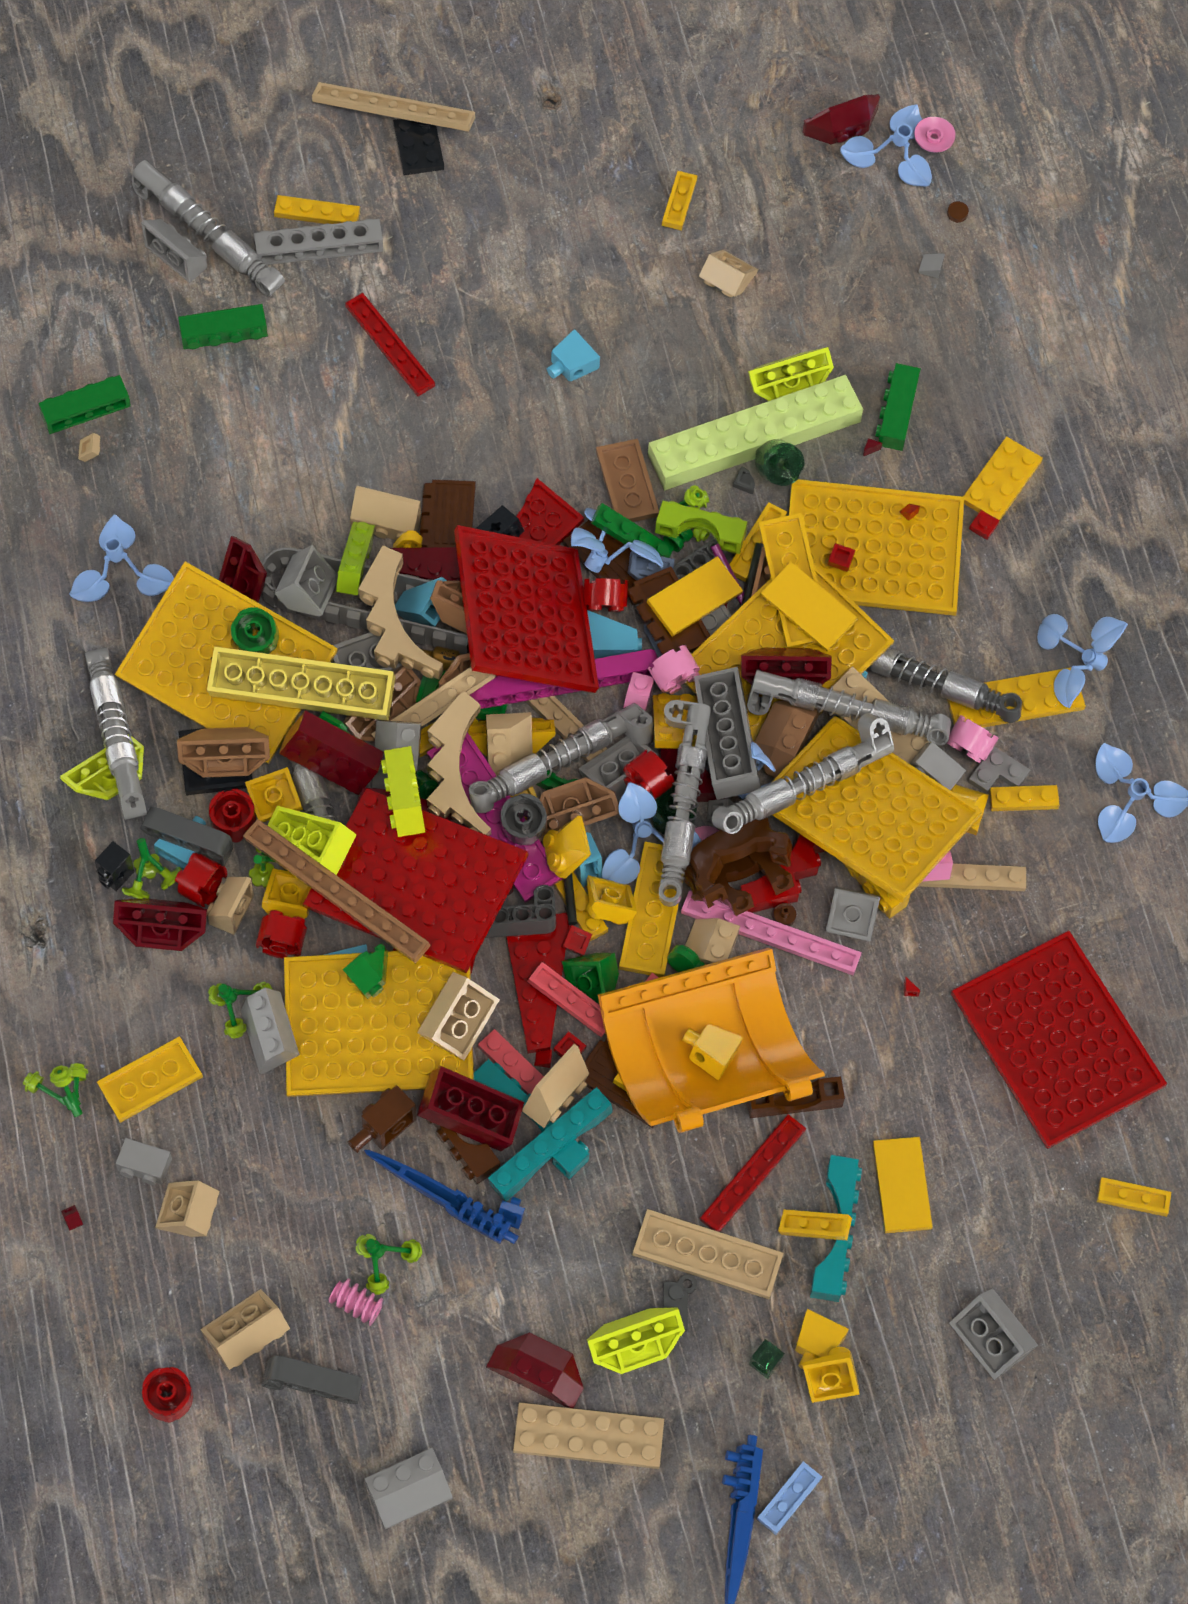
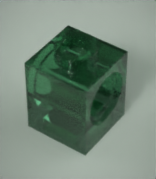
M765 1339L752 1355L749 1365L769 1379L783 1361L785 1353Z

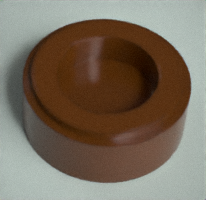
M960 201L951 203L947 211L948 218L956 223L965 221L968 217V206Z

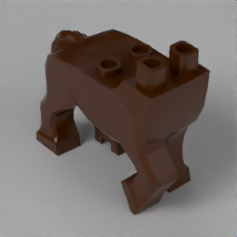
M766 817L762 820L755 819L742 825V828L737 833L730 834L720 830L705 838L692 848L690 863L684 871L685 876H682L684 877V882L692 889L691 898L694 901H704L708 908L714 906V901L719 900L721 903L729 906L735 916H738L754 907L751 894L734 889L728 882L738 881L761 871L770 882L775 895L794 887L791 873L780 866H791L792 844L789 835L772 830Z

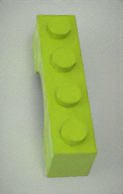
M662 501L656 520L655 533L677 538L688 529L699 528L710 532L722 550L740 554L748 521H744L739 517L724 516L718 512L704 511L698 507L680 505L674 501Z
M353 522L338 570L336 592L358 596L366 558L369 559L373 546L375 525L365 522Z

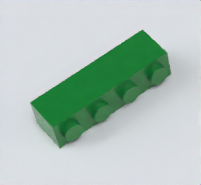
M263 304L178 317L183 349H197L203 346H218L223 343H238L242 340H258L262 337H268Z
M896 363L894 371H889L887 383H890L891 387L890 389H885L883 401H887L886 407H881L879 419H883L882 425H877L875 437L879 438L878 442L882 443V447L903 451L921 368Z
M120 375L108 377L95 384H87L83 388L67 391L63 395L47 398L38 403L49 435L131 407L128 392Z

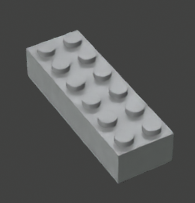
M738 667L694 676L698 703L711 707L705 745L716 799L751 793L758 788L760 789L756 759L752 758L751 753L752 735Z

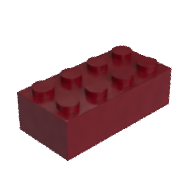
M305 710L286 733L279 754L359 795L362 788H365L378 773L384 752Z
M440 1066L429 1075L417 1116L479 1143L488 1144L489 1147L501 1152L513 1143L524 1102Z

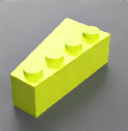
M408 746L384 750L385 760H381L383 774H388V778H384L386 792L391 794V796L387 797L388 808L393 810L394 815H390L392 829H397L398 837L425 833L412 748Z
M278 805L267 825L335 875H337L356 837V834L341 822Z

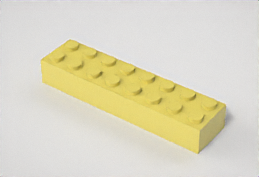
M214 646L207 691L213 697L389 721L396 677L394 671Z

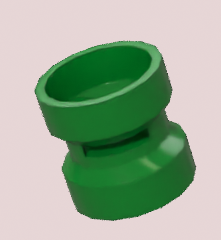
M688 529L677 538L664 536L663 540L674 547L673 551L679 552L684 547V543L692 539L693 532L691 529Z

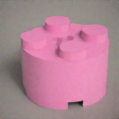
M685 645L679 646L681 650L675 652L674 649L666 652L653 662V668L648 667V671L661 692H669L672 695L681 690V685L686 681L689 683L693 682L694 676L700 675V668Z
M960 715L950 731L947 744L960 752L962 749L967 750L966 755L980 763L982 760L985 761L999 738L995 735L991 738L992 734Z

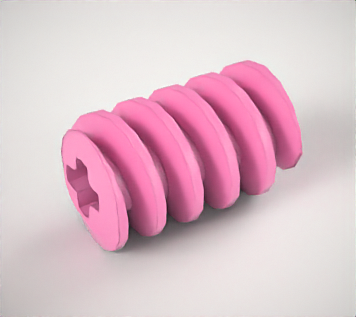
M349 1278L343 1283L339 1281L329 1297V1303L332 1304L337 1301V1308L345 1306L344 1311L346 1313H350L353 1310L354 1318H358L361 1315V1322L366 1323L370 1320L369 1326H371L382 1309L383 1298L381 1297L375 1302V1293L366 1297V1288L360 1292L357 1291L358 1283L349 1287Z

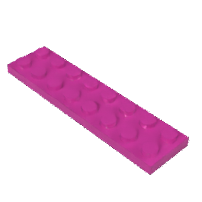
M467 732L461 749L459 771L463 789L471 804L469 795L470 785L477 781L487 782L497 776ZM434 747L427 752L430 760L442 749L441 747L439 749ZM508 795L495 802L494 807L489 812L477 813V815L491 828L490 837L528 851L529 856L513 885L526 903L534 898V890L538 886H553L563 880V878L558 877L549 869L545 848L539 839L532 845H519L511 842L502 833L501 810L504 803L511 798ZM523 817V819H520V822H524L526 819Z

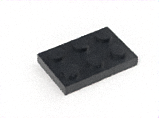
M394 119L393 126L403 175L444 170V161L436 125L405 119Z

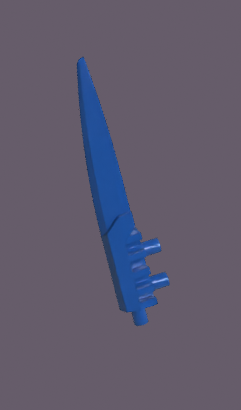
M364 1150L366 1155L427 1198L444 1207L455 1219L499 1244L504 1239L512 1244H515L519 1236L509 1231L511 1222L508 1220L506 1223L503 1222L504 1217L501 1214L497 1213L493 1216V1210L484 1211L482 1203H473V1199L468 1198L463 1192L459 1190L454 1191L427 1175L371 1150Z
M748 1435L747 1445L742 1444L737 1447L736 1452L727 1451L725 1455V1460L737 1462V1466L733 1470L735 1477L724 1475L722 1479V1484L734 1487L730 1498L737 1500L731 1505L730 1512L731 1521L725 1576V1604H735L752 1535L763 1449L756 1447L757 1436Z

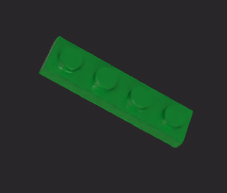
M603 503L598 505L591 524L623 544L639 540L652 546L660 556L670 558L674 547Z

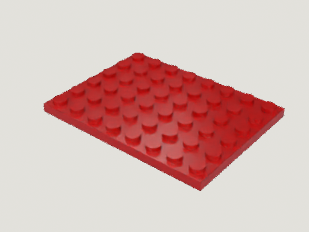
M457 525L454 534L472 671L596 693L599 689L587 606L584 605L583 599L584 586L578 549Z
M366 788L346 824V827L353 831L356 837L336 876L427 940L431 946L423 954L424 957L467 973L528 858V851L422 810L425 833L398 837L397 829H392L390 815H394L393 810L388 808V796ZM311 888L303 903L306 909L378 937Z
M1070 931L951 991L955 1002L1047 1149L1167 1085L1162 1074Z

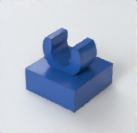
M512 1197L510 1203L502 1201L498 1213L504 1217L503 1222L506 1223L508 1220L511 1222V1227L519 1229L525 1208L519 1206L521 1199Z

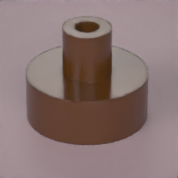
M788 903L779 904L774 910L773 920L787 926H792L796 920V910Z

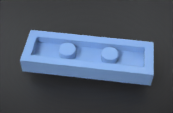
M803 1461L757 1517V1520L777 1535L820 1482L822 1476Z

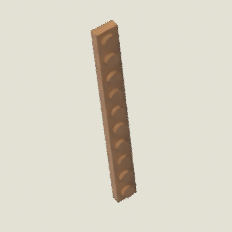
M257 819L243 835L244 839L414 963H417L431 946L427 940Z

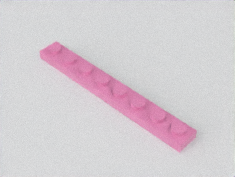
M689 890L681 909V914L695 919L719 918L740 926L739 935L854 976L862 952L748 911L735 916L729 906L718 900L713 902L714 906L708 908L704 901H694L691 898L692 891Z

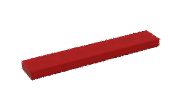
M364 293L345 303L349 312L417 396L435 387V381Z
M788 1114L703 1213L700 1221L711 1230L721 1232L805 1133L807 1128Z

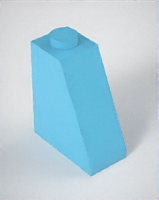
M440 577L404 591L395 604L397 614L404 620L435 627L440 617L430 597L437 580L443 582L447 580Z
M587 610L595 659L642 651V638H638L637 629Z

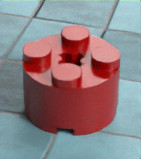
M590 578L584 579L583 599L587 610L599 611L602 608H608V612L624 611V608L627 607L628 580H624L620 584V579L595 578V581H592V583H590Z
M644 750L623 768L626 778H624L625 784L627 785L629 782L643 787L655 800L673 786L674 778L672 774L668 776L665 772L668 767L661 758L652 751L647 753V750Z
M239 789L217 793L209 804L211 827L228 834L234 843L242 841L244 839L243 835L256 821L255 808L251 797Z
M193 853L184 870H180L176 875L175 882L178 883V893L202 907H205L204 904L210 905L218 897L216 893L222 878H227V868L202 854Z
M271 910L269 915L264 916L261 920L256 947L259 948L261 946L263 953L276 958L284 959L288 955H294V957L301 956L307 931L306 920L297 916H285L280 911Z
M157 1368L147 1375L142 1386V1398L147 1411L151 1416L160 1421L171 1423L178 1420L189 1411L192 1405L193 1392L189 1379L178 1368ZM164 1392H167V1393H170V1392H171L172 1395H171L170 1397H168V1396H165V1397H164V1396H163V1393H164Z

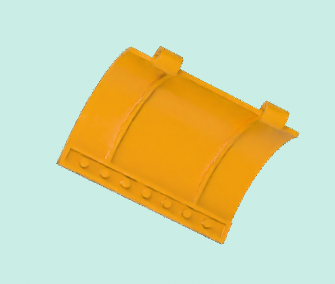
M765 948L598 994L604 1029L616 1069L632 1104L650 1126L674 1120L677 1131L682 1133L703 1127V1114L782 1091L788 1101L812 1095L813 1089L810 1080L825 1076L824 1071L818 1068L806 1054L790 1024L780 995L775 974V960L771 948ZM711 1024L743 1037L738 1052L720 1080L715 1079L690 1060L689 1056L693 1046L683 1041V1037L689 1028L701 1034L705 1027Z

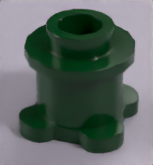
M417 770L416 778L419 796L422 799H427L439 785L434 779L429 777V772L425 773L422 770Z

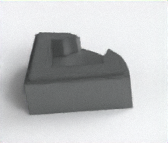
M741 466L733 487L753 494L755 488L754 479L750 471Z

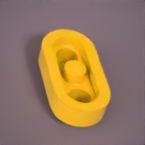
M409 530L400 535L393 543V548H421L423 538L418 532Z

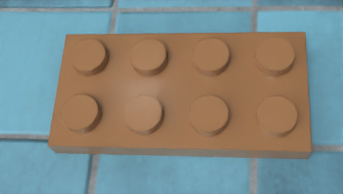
M638 439L596 447V454L612 509L632 522L658 517V505Z

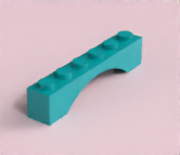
M488 1059L474 1072L475 1081L523 1101L524 1106L531 1095H527L521 1090L522 1087L514 1078L509 1079L504 1074L505 1070L497 1062L493 1064ZM531 1119L542 1132L553 1124L550 1121L549 1124L545 1128H543L537 1122ZM573 1140L552 1157V1164L570 1180L589 1161V1149L583 1142Z
M597 1087L489 1176L490 1186L503 1201H508L555 1154L608 1117L613 1112L610 1101Z
M831 1155L828 1163L826 1186L833 1196L838 1214L850 1215L852 1218L851 1227H854L856 1213L852 1212L853 1204L858 1203L859 1190H855L856 1181L860 1182L862 1168L858 1167L859 1159ZM848 1235L847 1240H836L831 1252L815 1268L810 1298L839 1302L841 1295H845L847 1281H843L844 1272L849 1271L850 1258H846L847 1249L851 1250L853 1235Z

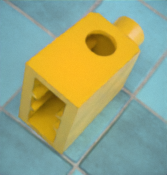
M711 1024L707 1025L701 1034L689 1028L683 1037L684 1042L693 1046L689 1056L690 1060L717 1080H720L738 1052L743 1037Z
M807 1309L795 1348L797 1353L803 1355L798 1366L803 1369V1362L827 1356L830 1350L842 1344L849 1329Z

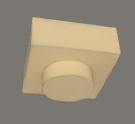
M92 433L80 440L79 460L86 462L99 455V435Z

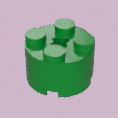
M258 607L246 608L240 611L232 622L231 635L239 650L269 654L276 649L279 640V630L273 617L268 612ZM257 629V635L253 636V630Z

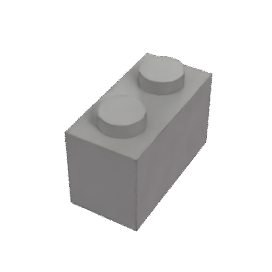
M933 741L926 743L910 763L949 790L954 787L966 772L962 766Z
M125 1138L116 1161V1167L124 1177L133 1178L135 1176L142 1178V1181L149 1185H155L156 1183L163 1185L172 1156L170 1151Z

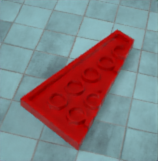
M538 478L535 480L530 494L526 497L521 511L516 516L524 529V532L519 536L520 538L560 545L575 528H578L584 522L585 518Z
M567 912L556 914L557 925L551 933L506 936L527 1054L551 1049L557 1004L527 981L541 962L562 976V961L565 959L566 949L561 946L570 926L568 924Z

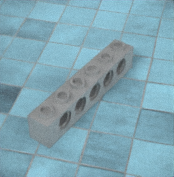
M366 219L355 222L346 221L338 224L327 223L320 226H304L294 229L284 228L277 231L254 233L257 256L266 265L383 252L380 219Z

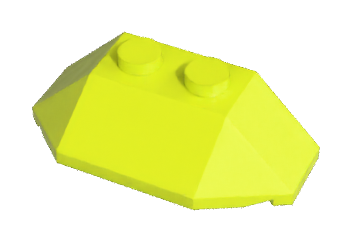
M825 347L763 364L748 371L753 392L765 400L771 401L825 382L834 366L829 348Z
M131 736L138 760L137 775L139 780H141L144 746ZM104 748L60 776V779L77 793L104 800H109L118 794L116 779L109 770L105 754L107 748Z
M678 1307L649 1308L604 1324L587 1339V1343L595 1364L623 1374L667 1358L680 1336L685 1332Z

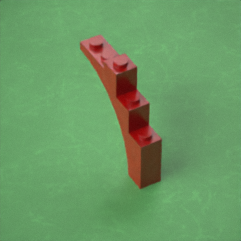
M800 834L795 847L791 851V866L780 865L791 873L794 887L775 895L770 882L765 876L741 885L740 890L751 894L754 907L747 911L754 913L775 908L782 903L791 904L798 902L799 894L802 893L799 879L817 875L819 866H821V859L818 853L825 850Z

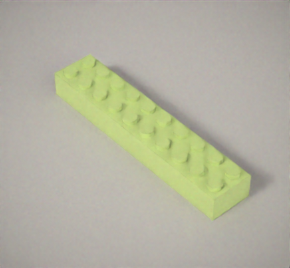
M843 375L649 442L648 457L665 491L860 423L863 407L847 376Z

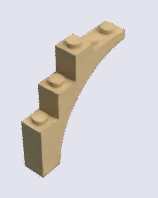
M382 545L358 589L359 598L365 604H374L366 619L367 629L375 636L382 635L374 650L375 660L385 668L391 667L394 669L401 662L405 668H414L421 671L425 677H434L439 680L443 674V663L430 657L414 644L404 631L397 616L394 592L397 577L403 566V554Z
M462 691L428 729L429 742L437 749L440 747L442 749L427 764L429 777L437 783L441 782L427 798V806H429L427 809L430 813L437 816L440 815L444 819L451 813L452 819L458 824L462 825L464 823L468 828L490 836L491 828L477 815L469 803L461 782L459 766L463 741L470 725L481 711V705L466 692Z

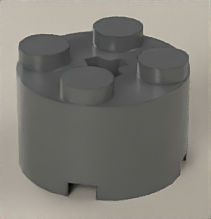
M523 793L511 797L504 803L501 810V829L507 839L519 845H532L543 835L546 829L547 814L542 802L537 797ZM524 816L527 817V821L520 822V819H523Z

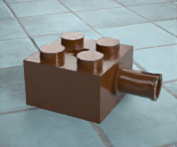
M397 1085L392 1089H386L380 1095L378 1102L374 1105L372 1103L363 1110V1115L361 1116L363 1129L347 1142L356 1153L371 1140L383 1150L417 1120L416 1104Z

